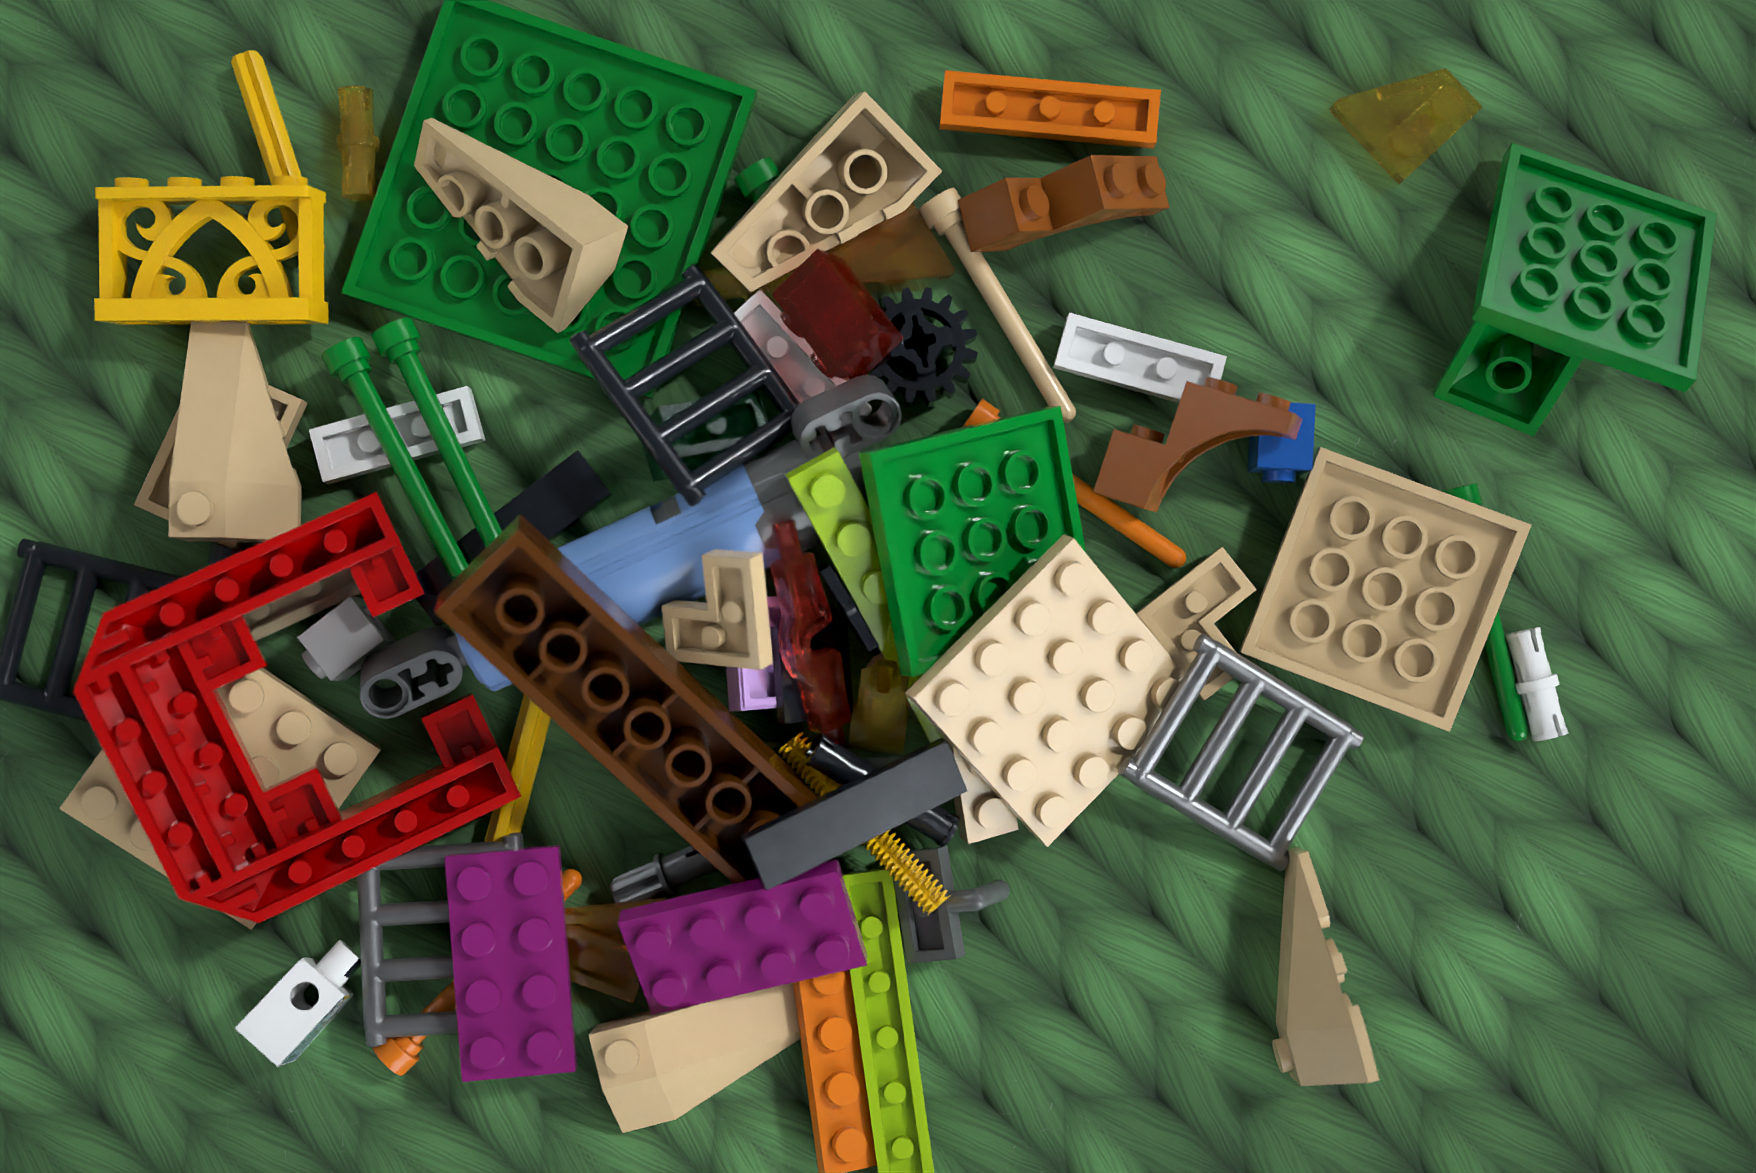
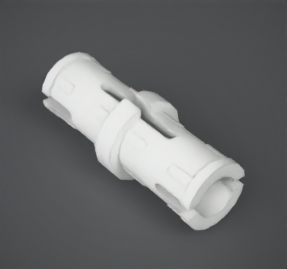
M1540 627L1506 634L1505 638L1518 681L1515 686L1517 694L1522 696L1529 720L1532 740L1542 741L1556 738L1558 735L1568 734L1555 686L1560 685L1556 673H1551Z

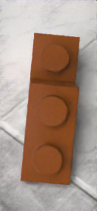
M1090 155L1044 177L1004 178L958 199L971 252L1007 251L1025 243L1066 230L1114 219L1154 215L1170 208L1165 192L1166 180L1159 167L1157 156Z
M1206 376L1203 386L1186 381L1166 444H1162L1165 434L1133 424L1131 434L1114 429L1093 492L1157 513L1163 497L1176 477L1187 465L1203 453L1225 442L1251 436H1275L1296 440L1302 418L1288 411L1291 404L1290 401L1277 396L1259 392L1256 401L1236 396L1238 386L1216 378Z

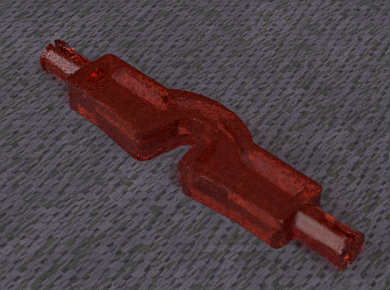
M795 520L779 522V524H773L772 529L775 533L780 559L771 563V571L782 613L778 633L780 654L787 671L798 682L810 731L824 733L829 739L848 750L842 726L852 720L846 694L841 654L836 649L823 647L820 650L816 649L814 651L810 649L812 637L830 624L832 620V614L821 585L815 555L802 552Z

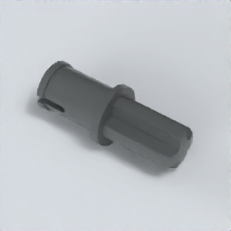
M691 845L667 856H664L661 852L655 854L653 862L615 877L610 884V890L616 904L620 908H626L665 891L667 894L673 895L677 893L678 886L719 870Z

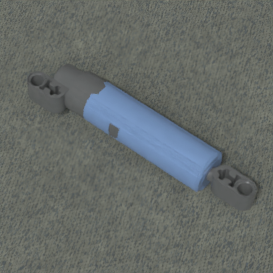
M872 375L855 377L800 403L792 413L791 418L792 431L797 440L752 459L704 490L706 496L696 506L690 507L683 496L677 493L673 497L651 507H646L557 549L639 626L661 617V606L673 600L694 602L706 596L702 555L707 552L719 549L763 553L765 570L822 544L785 474L835 447L839 451L869 508L859 453H861V449L886 439L896 431L902 416L900 406L883 380ZM874 399L882 400L881 407L874 414L867 416L859 415L861 408L868 401ZM844 413H846L851 422L847 425L844 424L840 417ZM820 425H824V429L826 432L820 436H816V432L814 429ZM433 626L374 651L365 658L361 665L360 701L362 707L369 714L377 718L388 719L399 716L454 690L462 679V667L468 664L479 682L491 691L496 692L513 683L456 631L454 634L444 627ZM382 679H391L398 684L391 688H380L373 683Z

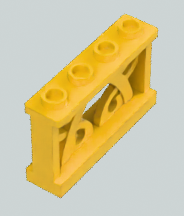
M225 176L220 177V186H202V180L198 178L169 177L167 178V186L149 187V180L121 177L114 179L115 187H95L99 220V298H94L95 321L117 325H191V322H247L249 325L328 324V302L324 301V204H326V192L309 186L308 178L300 176L273 177L274 185H255V179ZM169 205L190 206L175 217ZM230 205L253 206L247 218ZM287 206L293 210L298 218V232L288 245L274 250L269 241L280 238L286 230L287 223L283 222L281 225L272 228L268 223L267 217L274 208ZM139 208H149L155 215V223L150 228L145 229L140 224H136L142 237L154 241L148 251L136 247L127 236V218L133 211ZM212 219L231 231L251 254V256L238 260L227 269L218 285L217 298H208L205 283L196 269L183 260L173 258L182 244L195 231ZM296 255L299 257V297L293 296L287 273L281 262ZM127 256L142 261L132 288L131 298H128ZM167 267L180 272L185 277V289L178 295H173L169 290L170 282L176 277L164 274ZM259 267L262 274L257 273L248 276L254 279L255 290L251 294H243L238 286L239 278L245 272Z

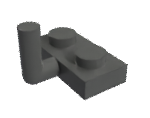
M947 846L909 850L907 856L914 853L911 860L919 859L916 866L924 864L921 871L928 869L929 871L925 876L933 874L934 876L930 881L932 882L937 879L938 882L935 887L942 884L943 887L940 889V892L947 890L945 898L949 895L950 897L927 916L928 912L923 913V907L917 906L918 901L913 902V896H908V890L904 892V886H899L898 880L894 881L907 964L958 959L965 955L959 913L979 911L1005 900L1009 895V886L1005 881L996 879L973 889L955 890Z

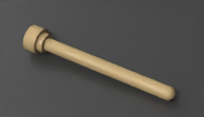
M955 187L943 191L923 204L918 209L919 214L929 229L935 228L939 236L945 234L1048 406H1061L1063 423L1071 422L1076 415L1073 403L982 253L971 252L958 203V199H961Z

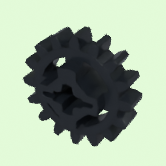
M908 287L903 288L901 302L898 304L888 296L882 298L881 306L884 314L881 315L873 311L869 312L866 322L874 331H862L859 340L865 346L871 347V350L860 354V364L863 366L874 365L875 369L870 375L883 380L893 396L897 391L903 393L905 407L909 408L913 404L915 396H923L927 407H932L935 402V392L939 390L948 399L952 398L955 394L952 380L954 379L957 382L966 384L970 377V372L961 364L975 363L978 354L973 349L965 347V345L974 342L977 336L975 329L963 330L961 327L968 317L966 309L953 314L949 311L952 297L946 295L940 303L932 301V289L929 287L925 288L921 299H914ZM924 315L936 319L944 327L935 326L924 319ZM900 319L901 331L897 337L888 338L887 342L882 343L886 330L892 323ZM913 330L915 338L919 339L921 346H928L924 365H922L921 357H918L915 349H908ZM954 352L951 365L945 372L936 377L935 364L937 360L947 357L949 353ZM899 367L912 375L913 381L899 376L891 368Z

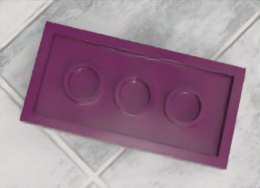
M560 845L446 855L445 868L462 1082L575 1072L577 1069Z
M838 860L822 863L769 890H766L761 885L759 878L621 910L618 920L621 933L652 1015L867 966V952Z

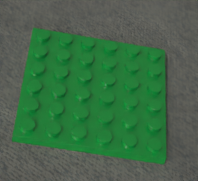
M444 0L341 293L348 298L410 317L414 320L595 380L579 358L576 350L570 344L569 339L574 334L586 330L591 335L684 280L681 275L691 265H700L758 96L757 90L489 0ZM433 118L589 195L628 226L615 270L565 330L557 333L516 299L507 287L512 279L496 258L487 261L476 246L481 239L463 216L453 217L414 167L424 120ZM686 304L604 353L624 380L670 352ZM657 387L644 394L643 397L653 400Z

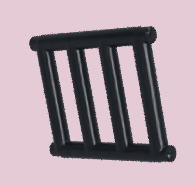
M697 264L688 267L681 275L684 280L589 335L586 330L574 334L569 339L570 344L578 353L581 361L690 507H694L702 501V498L706 496L704 492L706 488L793 432L791 427L792 413L800 404L710 279L704 275ZM696 298L715 325L624 380L604 353ZM729 342L748 369L657 426L638 398ZM762 387L780 414L690 471L671 444Z
M23 538L19 543L17 555L20 558H24L0 646V700L89 722L77 697L69 695L68 692L98 579L128 585L126 603L183 577L42 541L37 542ZM48 565L76 572L47 685L44 689L16 682V677L45 568Z

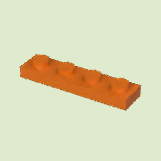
M945 70L939 129L1154 149L1157 142L1161 90Z
M850 970L793 982L818 1173H846L877 1166Z

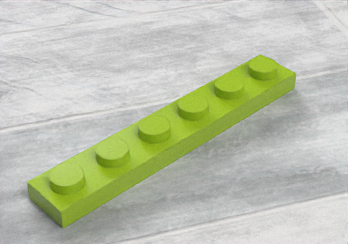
M833 447L786 473L785 476L857 610L879 644L878 648L929 743L940 738L944 739L942 733L905 694L923 674L915 677L901 675L870 510L839 451Z
M885 868L843 873L842 876L867 952V966L850 969L878 1173H934L893 876H890V871H885Z

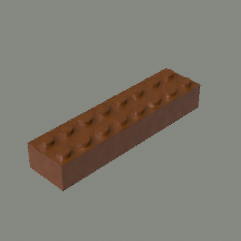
M521 514L439 594L435 613L734 884L758 878L740 835L819 797L820 794H815V790L811 789L804 779L731 711L729 712V709Z

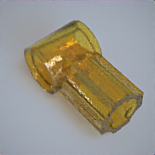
M877 659L873 665L861 670L858 700H854L849 749L903 755L908 718V696L905 692L909 689V677L901 675L896 661Z

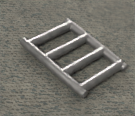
M1201 634L1193 646V651L1198 654L1135 758L1127 757L1120 765L1118 774L1264 864L1270 865L1278 871H1283L1290 862L1289 854L1286 853L1287 849L1348 748L1352 750L1357 749L1364 739V734L1352 727L1350 723L1219 641ZM1217 666L1241 681V684L1178 786L1153 770ZM1262 694L1286 710L1224 813L1198 797L1258 697ZM1307 722L1328 735L1329 738L1269 838L1265 839L1242 824L1303 723Z
M513 832L509 835H503V841L418 846L357 876L363 1018L366 1046L377 1047L386 1044V1038L458 1033L457 1011L386 1015L385 982L454 978L452 955L384 959L382 926L450 922L448 900L381 904L380 870L445 867V856L448 854L523 848L522 833Z

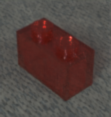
M816 249L772 293V296L783 309V312L780 314L783 323L796 336L807 341L814 351L810 355L812 362L828 378L834 379L837 377L851 380L855 377L866 375L904 339L845 260L823 250Z

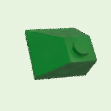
M1474 320L1434 389L1433 397L1534 437L1580 365L1583 357Z

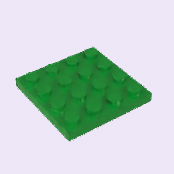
M1511 143L1502 159L1471 319L1685 393L1697 379L1717 213Z
M1061 406L1035 409L859 453L900 672L903 676L915 677L925 674L1063 535L1074 538L1086 553Z

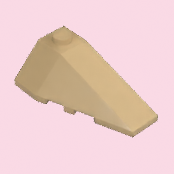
M865 91L855 93L814 136L710 253L752 292L809 262L810 259L840 243L843 244L858 236L859 233L905 211L942 170Z
M433 118L424 120L414 167L453 217L463 216L481 239L476 246L487 261L496 258L512 279L507 287L516 299L557 333L565 330L615 270L628 226L589 195Z
M191 322L169 481V538L189 542H264L301 525L300 481L296 469L292 468L283 440L285 439V434L281 422L276 418L267 389L269 384L250 325L247 322Z
M1299 847L1287 849L1286 853L1289 854L1290 862L1285 868L1276 1026L1280 1038L1272 1040L1278 1067L1281 1073L1289 1072V1075L1300 1086L1359 1084L1378 1081L1379 1077L1359 1005L1352 1006L1348 995L1342 993L1339 984L1345 981L1344 974L1347 972L1342 953L1338 952L1331 938L1325 939L1322 929L1330 927V917L1309 852Z
M793 983L652 1015L651 1011H646L597 1024L589 1034L602 1091L622 1133L676 1120L800 1039Z

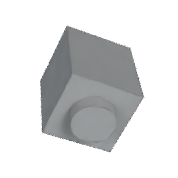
M352 596L348 597L297 637L306 648V651L302 653V657L308 667L319 678L324 679L327 676L330 681H346L361 669V665L367 656L396 642L378 616L372 617L364 599Z

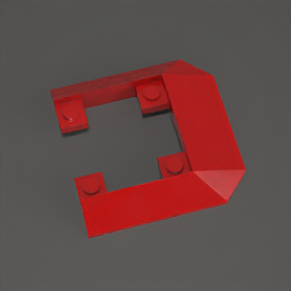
M377 492L102 614L75 685L74 693L179 899L260 923L522 797L472 692L421 716L442 761L441 764L342 811H339L317 765L266 788L226 709L217 688L267 666V662L243 616L244 614L346 568H349L372 617L425 594Z

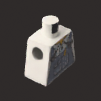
M339 939L319 962L314 958H302L235 1029L277 1067L295 1061L352 997L353 992L344 983L361 966V956ZM310 983L315 985L319 991V1000L312 1007L307 1004L304 998V991Z

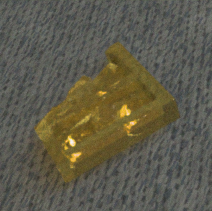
M1444 68L1339 98L1330 107L1329 111L1387 173L1400 184L1483 107Z

